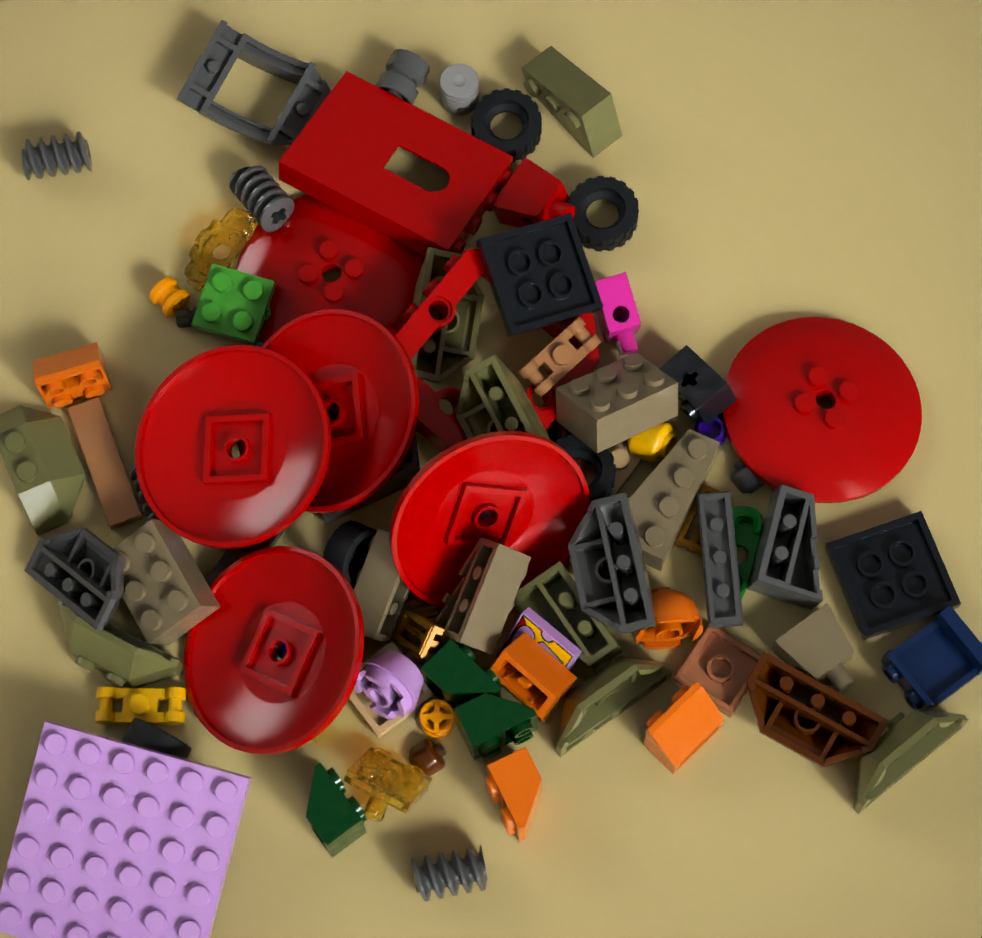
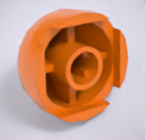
M658 587L651 591L656 626L633 631L636 644L639 645L640 641H642L646 649L665 650L682 646L681 639L688 636L691 637V642L697 639L703 633V624L698 606L687 594L671 590L669 587Z

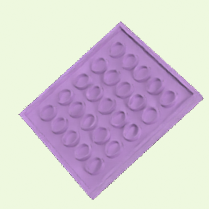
M52 721L44 722L0 890V932L19 938H210L252 777Z

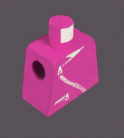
M626 272L595 281L604 308L594 313L605 343L615 341L620 356L638 351L634 335L637 334L641 321ZM614 318L621 319L623 322H617Z

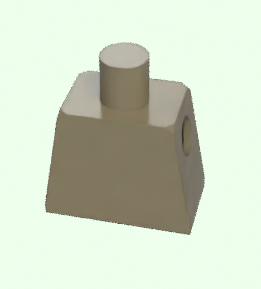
M827 603L774 641L772 646L773 652L786 664L819 682L827 678L837 692H841L854 682L853 677L843 666L851 660L854 654L853 647Z

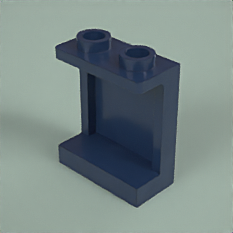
M948 606L931 623L894 650L886 652L880 661L883 664L881 668L885 676L892 683L897 682L905 692L903 696L913 710L931 711L982 673V643L955 610Z

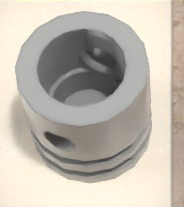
M454 64L443 71L440 78L443 107L453 115L463 116L470 114L475 110L474 106L476 103L479 102L477 73L472 67L465 64Z

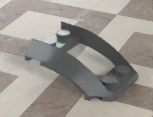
M221 20L176 99L210 120L241 135L269 145H291L330 94L331 90L326 81H322L315 68L316 64L312 62L306 63L282 54L245 33L243 35L227 26V22ZM237 58L260 70L297 84L273 128L244 118L213 101Z

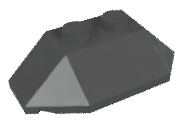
M626 492L592 500L587 513L568 543L581 611L621 634L656 626L652 592L644 556Z
M83 527L61 533L51 539L39 540L24 570L98 631H102L110 622L124 593L123 556L87 528Z

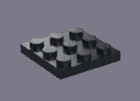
M571 213L484 237L476 242L508 338L604 308Z
M922 511L834 540L825 545L826 552L863 641L936 616L948 606L956 609L961 605Z

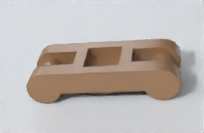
M580 316L518 371L524 380L527 378L535 386L534 391L539 397L548 392L602 342L596 334L592 336L584 327L586 323ZM573 335L582 344L577 350L568 341ZM540 365L550 374L547 378L537 369Z

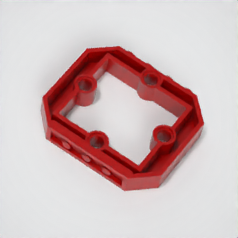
M467 249L460 257L454 254L442 268L446 272L440 281L434 278L423 290L422 294L426 297L419 306L413 303L402 315L401 319L405 323L399 331L395 328L390 330L402 343L410 359L415 356L433 333L440 332L453 320L456 312L455 306L480 276L489 282L478 249ZM429 307L438 308L442 313V320L432 318L429 313ZM591 313L580 316L586 323L584 327L591 335L596 334L594 316ZM578 317L542 327V329L555 338ZM574 335L568 340L576 350L582 345ZM598 346L542 396L544 401L543 408L536 406L532 401L535 386L531 384L524 389L545 430L556 418V388L593 372L600 363ZM416 375L419 388V414L416 430L441 452L466 440L467 437L456 418L461 391L453 387H446L436 392ZM441 399L451 403L453 408L452 414H446L440 409L439 403Z

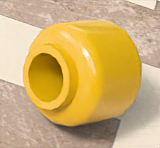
M665 421L626 441H628V450L632 455L656 464L660 463L677 444V435L674 434L673 426Z

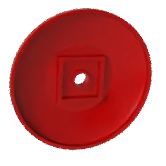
M309 195L293 200L295 204L294 211L281 228L268 233L262 229L261 225H258L249 236L240 254L236 270L273 280L276 283L269 306L271 308V315L268 321H264L257 343L260 341L265 343L277 330L302 315L325 309H344L358 312L378 321L389 330L395 328L399 331L404 325L405 321L401 317L412 305L415 286L425 258L420 253ZM330 269H336L341 273V277L335 282H328L323 278L324 273Z
M325 309L302 315L282 326L261 347L283 355L300 367L318 388L328 412L335 405L339 407L337 419L330 422L331 453L328 468L316 496L305 510V512L311 513L336 512L359 504L372 496L390 480L401 465L416 431L419 414L418 382L414 366L404 346L387 327L361 313L344 309ZM239 441L237 445L240 456H242L246 446L244 441Z
M803 317L775 324L757 334L741 349L732 362L725 379L737 400L722 412V418L727 437L739 459L758 479L776 490L782 484L814 494L815 503L848 502L863 498L880 490L890 483L906 466L919 440L922 424V405L916 382L910 370L895 350L885 341L870 331L846 321L827 317ZM819 396L830 398L833 402V407L828 409L821 408L817 404L816 398Z
M250 345L223 346L201 353L183 363L162 382L151 397L143 413L135 447L136 471L143 495L151 510L160 521L179 536L194 543L213 548L231 549L265 541L286 529L301 516L316 496L324 480L331 453V426L328 411L318 388L310 377L283 355L272 350ZM244 441L246 446L244 454L239 458H233L231 453L232 447L235 443Z
M498 431L481 434L461 441L438 454L421 468L399 498L391 520L389 534L390 551L395 568L403 582L415 595L425 602L443 609L445 603L441 599L446 592L453 593L462 578L458 572L482 537L531 557L527 574L520 584V589L559 561L565 567L568 564L570 558L568 543L590 505V494L586 479L578 464L564 448L545 437L533 433ZM493 510L492 514L485 519H478L483 511Z
M275 546L260 549L235 561L210 585V589L220 608L188 631L183 664L189 700L204 727L216 739L236 750L251 754L270 755L293 750L311 741L322 733L341 712L359 676L364 652V624L361 608L351 584L344 574L330 561L314 552L293 546ZM285 644L286 655L282 660L278 661L277 651L281 645Z

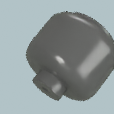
M741 460L734 465L736 470L731 473L730 479L741 493L751 494L765 484Z

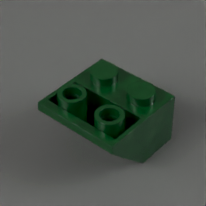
M450 639L421 667L425 684L439 700H444L452 708H456L485 693L501 698L500 679L488 667L482 670L474 662L476 659L474 653L463 643L458 646Z
M488 693L482 694L454 708L456 725L474 761L481 757L483 761L499 755L502 752L501 747L511 742L515 745L522 744L533 737L532 732L537 730V714L534 708Z
M319 763L314 767L306 818L313 832L333 858L367 833L363 823L367 818L354 796L348 799L345 797L344 793L347 791L335 770L331 767L326 771L323 765Z

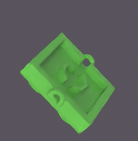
M212 264L204 289H201L202 295L201 298H198L199 304L191 325L198 330L251 345L257 344L264 321H268L271 315V308L269 306L276 288L275 281Z

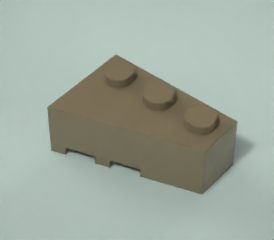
M378 528L376 534L369 542L368 555L364 565L356 575L354 592L361 608L364 636L373 640L390 643L404 609L411 607L409 603H406V600H408L412 591L403 582L392 560L389 542L390 531Z
M481 537L458 572L462 578L453 593L446 592L441 599L445 605L436 620L429 619L445 629L442 635L492 655L501 639L502 629L508 614L514 607L516 594L527 574L531 557Z

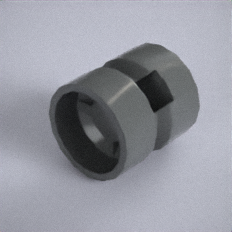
M395 49L385 66L386 71L381 74L376 86L413 105L419 93L416 88L423 85L430 71V66L422 57L414 52L405 49Z

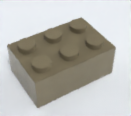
M637 352L556 388V421L596 453L678 416V382Z
M151 519L113 548L123 556L124 593L122 597L148 644L170 645L220 608L218 601L183 539L169 529L162 521Z

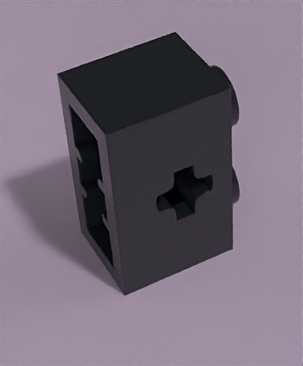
M687 345L659 368L678 382V400L682 402L680 407L692 420L697 417L706 426L737 400L728 382Z

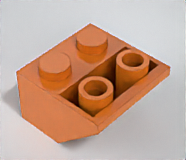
M97 342L32 361L35 385L48 408L67 407L75 400L85 397L93 399L104 395L105 391L112 390L104 357Z
M526 632L507 646L490 668L500 679L499 685L522 705L534 708L537 718L542 723L549 718L577 679L574 674Z
M697 681L690 688L687 685L681 687L671 698L673 702L666 712L659 709L646 722L648 727L644 731L646 735L643 745L672 774L722 727L725 720L702 685Z
M526 747L488 764V776L484 778L486 782L485 788L492 803L499 802L502 807L500 810L502 816L500 818L508 835L510 836L515 833L519 842L526 838L541 794L542 778Z

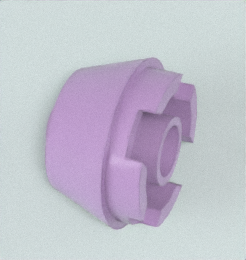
M386 650L361 664L354 689L357 694L363 690L365 695L373 702L369 707L386 719L393 720L397 715L403 718L407 713L414 711L424 679L418 667L410 659L399 652Z

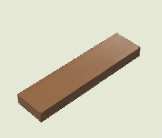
M96 397L67 408L110 529L113 530L142 519V513L100 398Z

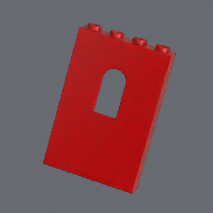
M348 71L345 72L278 161L279 180L423 256H425L428 247L462 254L466 246L465 240L470 234L475 235L482 224L483 214L486 210L489 212L493 210L492 202L514 173L512 171L513 156ZM398 147H401L445 170L449 176V183L440 191H427L384 169V167Z

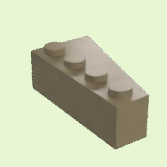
M689 429L628 499L646 565L659 571L662 570L696 499V494L699 493L716 460L720 442Z

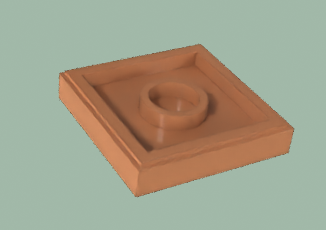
M707 625L672 677V681L682 687L687 685L689 688L697 681L702 685L718 710L731 718L748 692L746 682L759 661L761 654L721 628H708Z

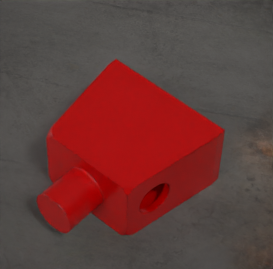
M527 158L522 160L491 204L499 223L516 228L569 213L572 214V217L575 215V207L568 204L569 196L563 183Z

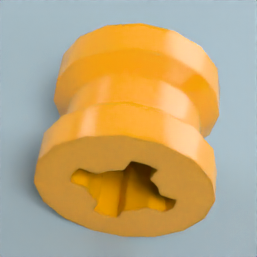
M172 276L160 280L152 288L148 297L154 305H159L162 308V313L167 318L174 317L177 309L185 308L191 297L185 289H180L177 286L178 283Z
M435 699L425 703L421 708L419 717L421 728L425 735L433 739H443L451 734L454 729L455 719L450 704L444 700Z

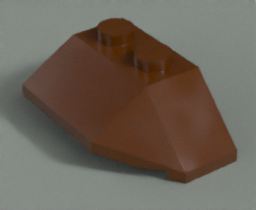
M763 652L746 682L759 733L820 767H826L872 752L889 722L886 718L766 652Z

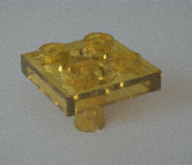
M370 747L347 770L343 781L370 795L363 808L364 815L368 819L378 822L384 818L388 805L406 814L428 790L432 778L425 775L419 767L411 764L406 765L394 759L390 752L381 748Z

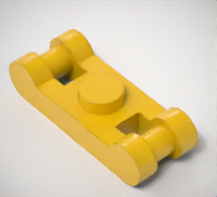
M97 688L96 699L99 700V711L95 712L96 724L130 725L134 718L141 719L152 725L185 724V713L182 712V701L186 700L185 688ZM113 702H123L122 712H113ZM160 702H168V711L159 712Z

